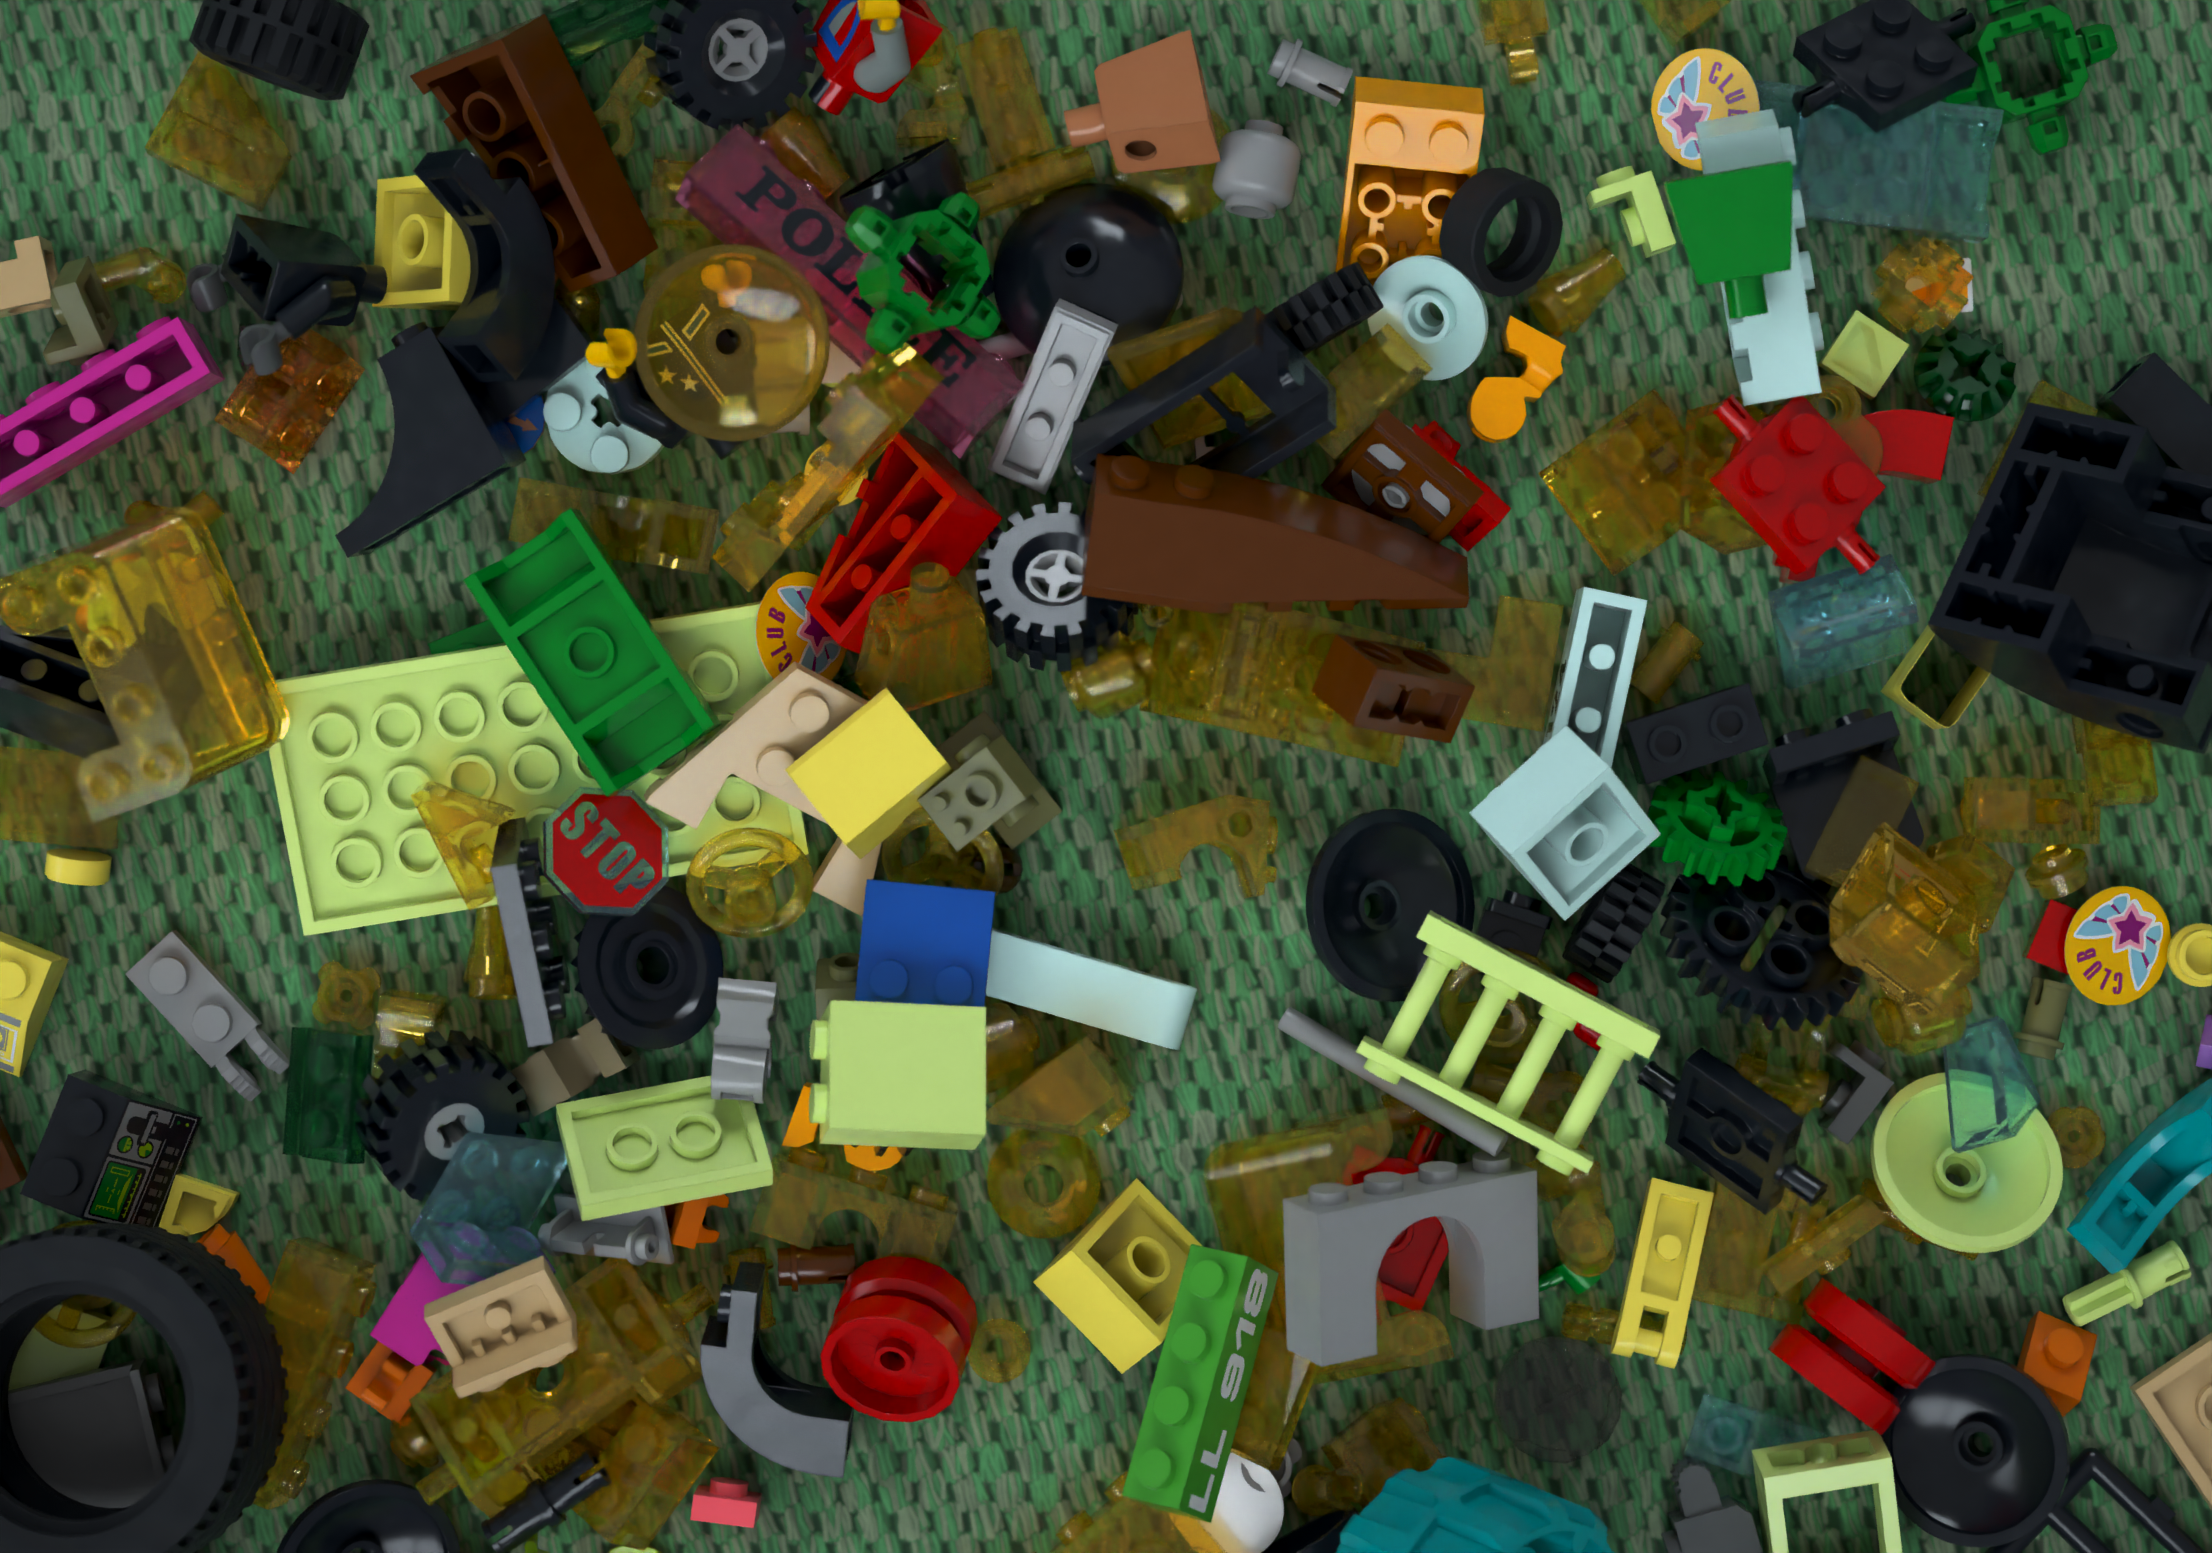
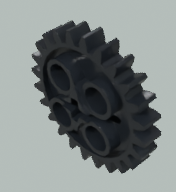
M1783 854L1779 856L1774 870H1765L1762 880L1757 882L1745 874L1741 886H1734L1726 876H1719L1716 884L1712 885L1708 884L1705 875L1695 872L1687 877L1679 874L1661 910V915L1667 919L1660 930V935L1672 939L1665 954L1670 958L1684 959L1677 973L1679 978L1697 977L1700 984L1695 991V995L1702 997L1713 992L1719 997L1716 1009L1719 1013L1726 1011L1731 1005L1740 1008L1741 1023L1747 1025L1754 1014L1762 1016L1767 1030L1773 1031L1780 1018L1785 1020L1793 1032L1799 1030L1805 1018L1815 1027H1818L1822 1024L1827 1014L1833 1017L1838 1016L1845 1003L1850 1002L1861 984L1860 978L1868 966V962L1861 958L1868 947V942L1855 937L1861 926L1851 918H1843L1844 913L1833 905L1835 900H1830L1827 896L1832 883L1828 880L1814 885L1805 880L1799 870L1796 873L1788 870V860L1786 855ZM1777 906L1785 907L1788 912L1778 929L1774 932L1757 963L1751 971H1744L1740 965L1762 932Z

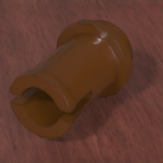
M790 1241L789 1248H777L779 1286H791L792 1292H798L799 1285L844 1284L848 1276L855 1271L854 1243L834 1246L797 1247L796 1241Z

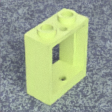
M1875 1430L1752 1450L1764 1553H1789L1782 1499L1872 1484L1880 1553H1903L1892 1457L1882 1436Z

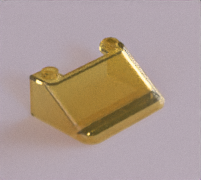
M1380 1100L1225 1142L1213 1149L1205 1161L1204 1181L1223 1250L1248 1256L1279 1273L1255 1359V1366L1259 1375L1273 1387L1293 1389L1421 1367L1455 1357L1447 1329L1435 1315L1422 1310H1411L1389 1316L1378 1274L1376 1280L1377 1355L1321 1367L1287 1350L1283 1199L1308 1194V1188L1319 1183L1353 1185L1352 1173L1373 1168L1387 1157L1393 1143V1132L1386 1107Z

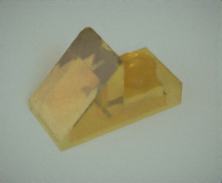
M433 781L419 785L410 796L468 910L470 911L493 900L496 895L490 869L493 852L486 843L477 846L473 837L508 821L516 810L507 805Z

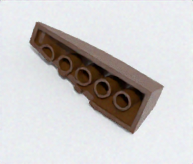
M1097 453L1085 513L1081 595L1205 613H1232L1234 603L1264 602L1266 612H1291L1293 602L1325 601L1328 611L1353 610L1354 605L1359 604L1362 600H1379L1388 610L1467 608L1469 601L1467 557L1411 529L1354 506L1291 486L1230 472L1211 470L1199 465L1190 464L1183 466L1142 460L1130 455L1112 456Z

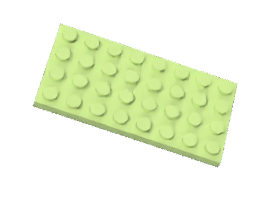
M761 601L649 619L683 671H687L722 724L616 795L631 796L662 829V878L808 855L810 852L803 811L734 774H730L697 829L647 804L644 797L651 784L658 778L664 779L685 761L687 753L702 740L707 742L733 719V714L773 680L761 661L756 643V619ZM505 643L260 682L256 685L304 936L498 905L490 867L499 822L525 817L529 838L539 837L543 846L546 874L540 876L542 897L572 893L553 872V822L583 793L605 794ZM582 802L575 809V827L571 831H568V829L573 824L567 818L562 821L560 828L568 839H577L584 832V813L587 810L591 811L586 817L592 823L597 820L598 810L591 802ZM607 818L600 823L604 829L580 851L586 859L609 836L616 840L621 835ZM628 842L618 843L599 862L598 870L600 874L609 880L616 878L635 859L636 851L634 847ZM625 850H628V852H627V854H626L625 856H623L609 871H606V869H607ZM642 858L616 885L653 880L655 876L654 869ZM644 871V875L641 878H637Z

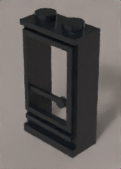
M1255 305L1243 313V320L1085 421L1081 417L1074 421L1071 462L1078 476L1085 483L1091 485L1097 453L1112 456L1130 455L1144 460L1125 440L1200 394L1226 420L1227 429L1238 434L1190 464L1199 465L1211 470L1256 478L1336 429V388ZM1232 372L1272 411V413L1249 427L1245 424V415L1242 412L1232 411L1209 388Z

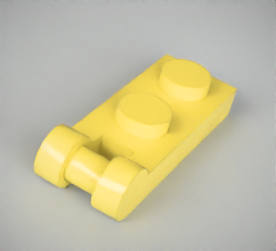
M1653 1177L1648 1181L1619 1318L1612 1338L1611 1353L1631 1358L1632 1353L1635 1352L1655 1357L1654 1364L1672 1369L1676 1367L1682 1347L1714 1193ZM1643 1310L1665 1315L1661 1333L1640 1328Z

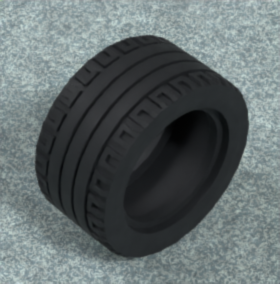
M97 1223L64 1227L21 1236L18 1240L7 1241L0 1245V1553H193L207 1546L211 1540L219 1538L226 1532L227 1527L237 1522L243 1516L242 1510L253 1504L257 1498L255 1494L258 1489L264 1487L269 1479L266 1473L269 1468L275 1467L277 1461L275 1452L277 1446L282 1445L285 1436L281 1432L283 1424L287 1423L288 1413L284 1412V1401L289 1399V1390L285 1389V1378L288 1377L286 1367L282 1368L280 1355L284 1354L282 1345H278L275 1334L278 1332L274 1324L269 1325L265 1317L267 1310L264 1304H259L258 1300L254 1297L256 1292L250 1285L245 1286L240 1280L241 1275L236 1269H230L225 1266V1259L219 1255L210 1254L206 1251L207 1247L199 1242L189 1243L187 1236L172 1234L160 1227L149 1228L145 1224ZM78 1294L95 1295L111 1299L127 1306L145 1318L167 1342L175 1356L184 1383L186 1416L181 1442L176 1455L160 1481L139 1501L126 1508H104L84 1504L55 1490L34 1471L25 1459L14 1436L8 1407L9 1382L13 1364L21 1345L44 1315L60 1303Z

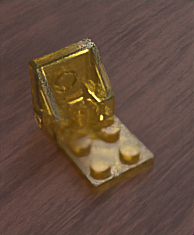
M1264 602L1234 603L1232 613H1205L1162 607L1140 711L1284 741L1383 765L1399 766L1405 739L1404 735L1353 727L1311 691L1336 634L1424 650L1426 643L1293 609L1291 612H1266Z

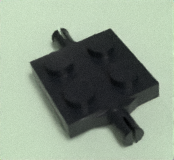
M1869 0L1798 36L1793 56L1814 75L1817 83L1793 94L1792 103L1796 112L1800 113L1802 111L1801 117L1808 118L1813 113L1830 104H1838L1840 107L1855 113L1875 133H1878L1974 83L1979 64L1953 41L1975 31L1976 21L1971 12L1967 14L1968 9L1962 7L1939 21H1931L1908 0Z
M1702 1047L1685 1060L1680 1081L1658 1066L1654 1061L1649 1062L1642 1069L1637 1083L1666 1102L1670 1124L1665 1144L1764 1215H1767L1781 1202L1785 1187L1807 1202L1810 1207H1814L1822 1199L1828 1187L1827 1183L1820 1181L1803 1169L1796 1160V1147L1804 1119L1794 1113L1784 1102L1774 1099L1740 1075L1734 1067L1723 1063Z

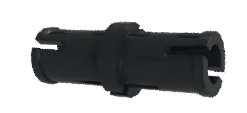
M586 1449L582 1452V1455L560 1469V1471L546 1481L537 1478L526 1486L527 1494L490 1519L481 1522V1527L487 1540L507 1526L511 1525L513 1527L510 1533L491 1545L497 1553H511L512 1550L530 1539L547 1525L556 1528L567 1520V1511L586 1500L601 1488L609 1486L612 1481L605 1467L586 1480H580V1476L601 1461L592 1450Z

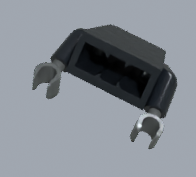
M236 214L227 250L222 255L223 263L218 266L212 263L196 265L190 269L186 280L191 299L196 309L200 312L215 310L226 304L228 296L223 282L228 281L262 320L275 322L271 326L268 324L248 326L241 332L239 337V346L244 364L248 365L253 362L255 372L258 375L271 374L282 366L283 357L279 346L280 342L288 337L295 341L315 325L347 327L354 321L359 302L378 304L383 300L387 289V273L384 267L365 264L339 236L330 232Z

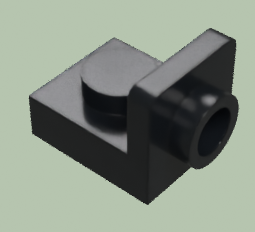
M1506 889L1502 901L1487 897L1475 934L1535 964L1545 930L1550 929L1553 918L1539 914L1542 904L1541 900ZM1465 963V970L1482 976L1485 975V973Z

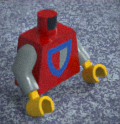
M828 0L812 29L817 33L818 47H812L824 70L808 95L819 107L834 115L842 113L854 93L877 104L887 102L943 31L925 0Z

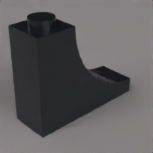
M425 322L417 323L394 336L391 341L395 348L377 359L391 394L395 424L394 443L386 475L371 503L348 527L335 535L348 558L374 552L526 461L524 454L484 383H476L437 339L445 326L428 328Z

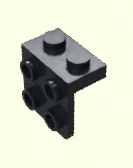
M1870 708L1858 710L1840 717L1835 721L1837 728L1813 735L1811 728H1803L1786 733L1774 740L1775 748L1768 750L1762 767L1777 809H1781L1783 812L1781 821L1783 826L1787 827V837L1800 874L1805 880L1816 882L1853 870L1875 833L1903 854L1914 851L1921 846L1924 840V833L1893 749L1900 736V732L1892 711L1874 716ZM1875 846L1864 866H1866L1873 853L1877 856L1873 862L1875 863L1882 850Z

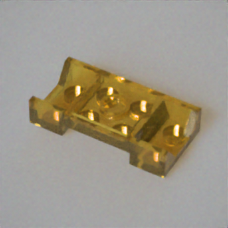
M907 342L901 349L892 353L887 358L883 354L876 352L856 374L850 372L825 399V402L833 409L817 429L828 440L809 460V464L813 466L811 471L807 475L800 471L782 486L772 480L758 493L750 504L744 502L721 526L720 531L727 538L711 558L748 592L752 591L788 547L800 551L943 381L944 377Z

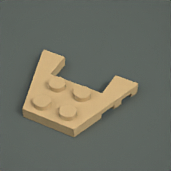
M794 661L733 714V719L707 742L702 740L687 753L684 762L664 779L660 777L651 784L644 794L645 802L697 829L730 774H734L828 824L785 769L869 701ZM837 837L810 881L812 891L862 916L866 880L874 879L882 842L862 859H859Z

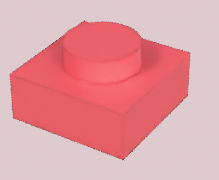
M712 1477L710 1479V1486L699 1485L693 1494L690 1520L754 1528L759 1518L762 1493L748 1491L749 1483L744 1480Z

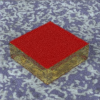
M2046 898L2022 957L2069 976L2064 955L2065 939L2069 925L2078 910Z

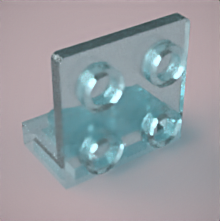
M1892 554L1881 556L1869 570L1861 575L1857 573L1853 566H1849L1767 592L1782 678L1788 689L1801 687L1900 656L1908 651L1905 626L1919 622L1917 605Z
M469 1132L464 1136L409 1231L442 1283L473 1285L543 1255L555 1275L556 1270L541 1250L538 1239L529 1232V1229L567 1166L562 1142Z

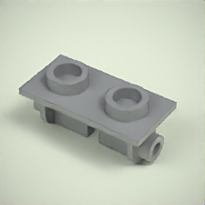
M556 1193L554 1201L557 1216L550 1223H544L538 1232L540 1247L546 1249L551 1256L561 1257L566 1253L626 1259L632 1265H643L646 1262L663 1264L675 1262L664 1206L582 1221L576 1196Z

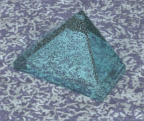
M1995 1016L1942 1033L1952 1149L1957 1153H1961L2015 1137L2038 1106L2041 1098L2005 1021L1999 1016Z

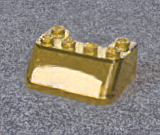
M171 507L37 557L0 577V616L13 631L26 636H36L64 625L68 626L120 742L95 752L87 757L79 767L77 785L93 823L186 790L269 750L287 734L290 719L286 704L205 521L196 512L185 507Z

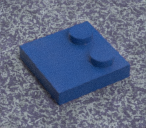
M867 879L855 1001L985 1007L996 891Z

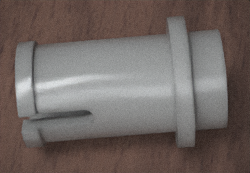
M1297 38L1295 43L1282 39L1267 74L1277 78L1276 85L1281 88L1286 82L1337 107L1342 97L1341 93L1344 94L1353 69L1343 67L1302 48L1303 40Z

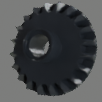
M637 883L631 885L637 889H643L649 883ZM656 884L633 908L596 906L584 915L586 923L583 930L574 937L579 943L577 956L570 964L578 970L579 982L574 990L583 994L588 1005L585 1014L595 1017L602 1025L601 1033L617 1037L621 1040L622 1046L640 1047L645 1051L679 1045L691 1039L706 1025L717 1006L718 977H724L718 937L712 924L698 905L681 892L665 885ZM627 886L620 887L616 891L620 894ZM637 958H639L643 964V979L638 974L636 966Z

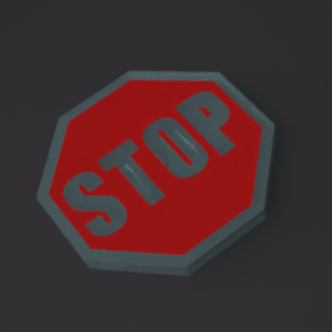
M580 787L543 822L544 877L579 914L633 916L669 881L668 827L633 790H623L616 796L606 797L601 788Z

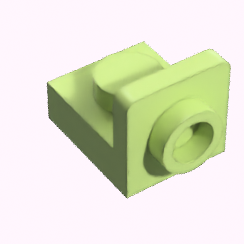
M1627 166L1596 178L1599 188L1590 191L1586 197L1590 210L1626 198L1629 208L1621 210L1620 216L1630 245L1634 247L1641 244L1646 258L1671 250L1676 244V240L1652 170L1635 175L1633 166Z

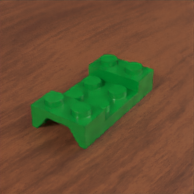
M569 508L561 513L544 532L504 559L471 574L463 581L606 797L616 796L722 724L687 671H683L622 581L613 567L614 561L580 510Z

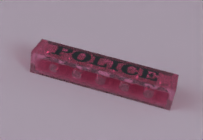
M737 124L686 172L675 200L738 257L744 258L754 272L960 459L1011 407L1024 386L1016 378L1011 365L1000 355L985 350L975 339L970 338L954 326L930 333L910 336L901 349L887 355L879 353L867 343L866 328L876 309L860 297L856 273L869 252L863 253L849 239L845 231L846 222L826 205L821 192L813 184L804 179H798L778 161L775 151L766 141L757 136H750ZM902 268L899 275L907 281L902 290L906 293L915 291L929 303L927 310L931 311L929 307L933 301L921 291L919 283L914 276Z

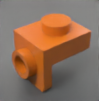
M2038 1311L2029 1321L2017 1367L2033 1377L2046 1390L2063 1418L2081 1401L2098 1335Z

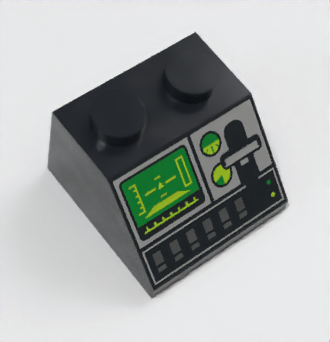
M88 1070L68 1074L20 1194L85 1220L98 1223L145 1224L149 1228L159 1227L175 1175L179 1174L182 1170L203 1117Z

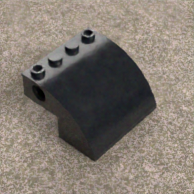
M2028 402L1929 619L1928 625L1930 629L1950 647L1978 667L2048 705L2121 733L2205 755L2212 739V476L2167 467L2147 427Z

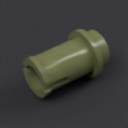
M2032 977V987L2021 1032L2014 1031L2013 1038L2019 1040L2016 1052L2054 1061L2056 1050H2063L2064 1043L2058 1040L2069 994L2072 992L2073 986Z

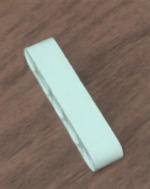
M992 928L986 996L1158 1046L1180 1050L1197 988Z

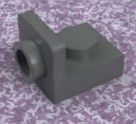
M1854 1040L1849 1048L1833 1041L1826 1050L1827 1053L1856 1074L1849 1083L1843 1078L1839 1079L1828 1091L1819 1106V1109L1826 1114L1818 1125L1846 1144H1849L1894 1084V1082L1880 1073L1886 1062L1857 1040Z

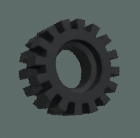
M1354 262L1338 272L1328 275L1320 282L1307 287L1306 290L1292 296L1288 301L1278 305L1265 315L1306 356L1313 350L1322 347L1327 342L1370 318L1381 310L1384 305L1359 262Z
M1630 863L1627 864L1591 897L1589 904L1581 914L1579 922L1571 932L1572 935L1565 945L1562 957L1603 982L1610 983L1613 977H1616L1620 972L1623 963L1627 962L1633 948L1641 940L1643 931L1649 926L1653 918L1652 914L1662 900L1660 898L1665 892L1666 884Z

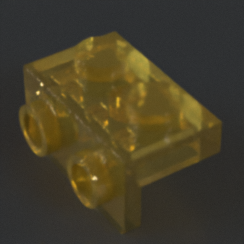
M1401 1397L1376 1403L1321 1447L1363 1510L1382 1492L1388 1478L1403 1469H1412L1418 1472L1429 1470L1438 1459L1446 1458V1456H1442L1429 1437V1426L1424 1416L1417 1408L1406 1403Z

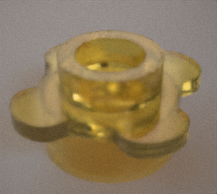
M337 961L324 964L318 972V978L322 983L318 989V1000L312 1006L314 1017L323 1024H328L333 1020L349 1022L357 1030H363L371 1026L375 1020V1012L371 1008L374 992L381 987L379 973L370 967L363 968L360 971L344 969ZM345 989L350 990L353 995L349 1002L341 998V993Z

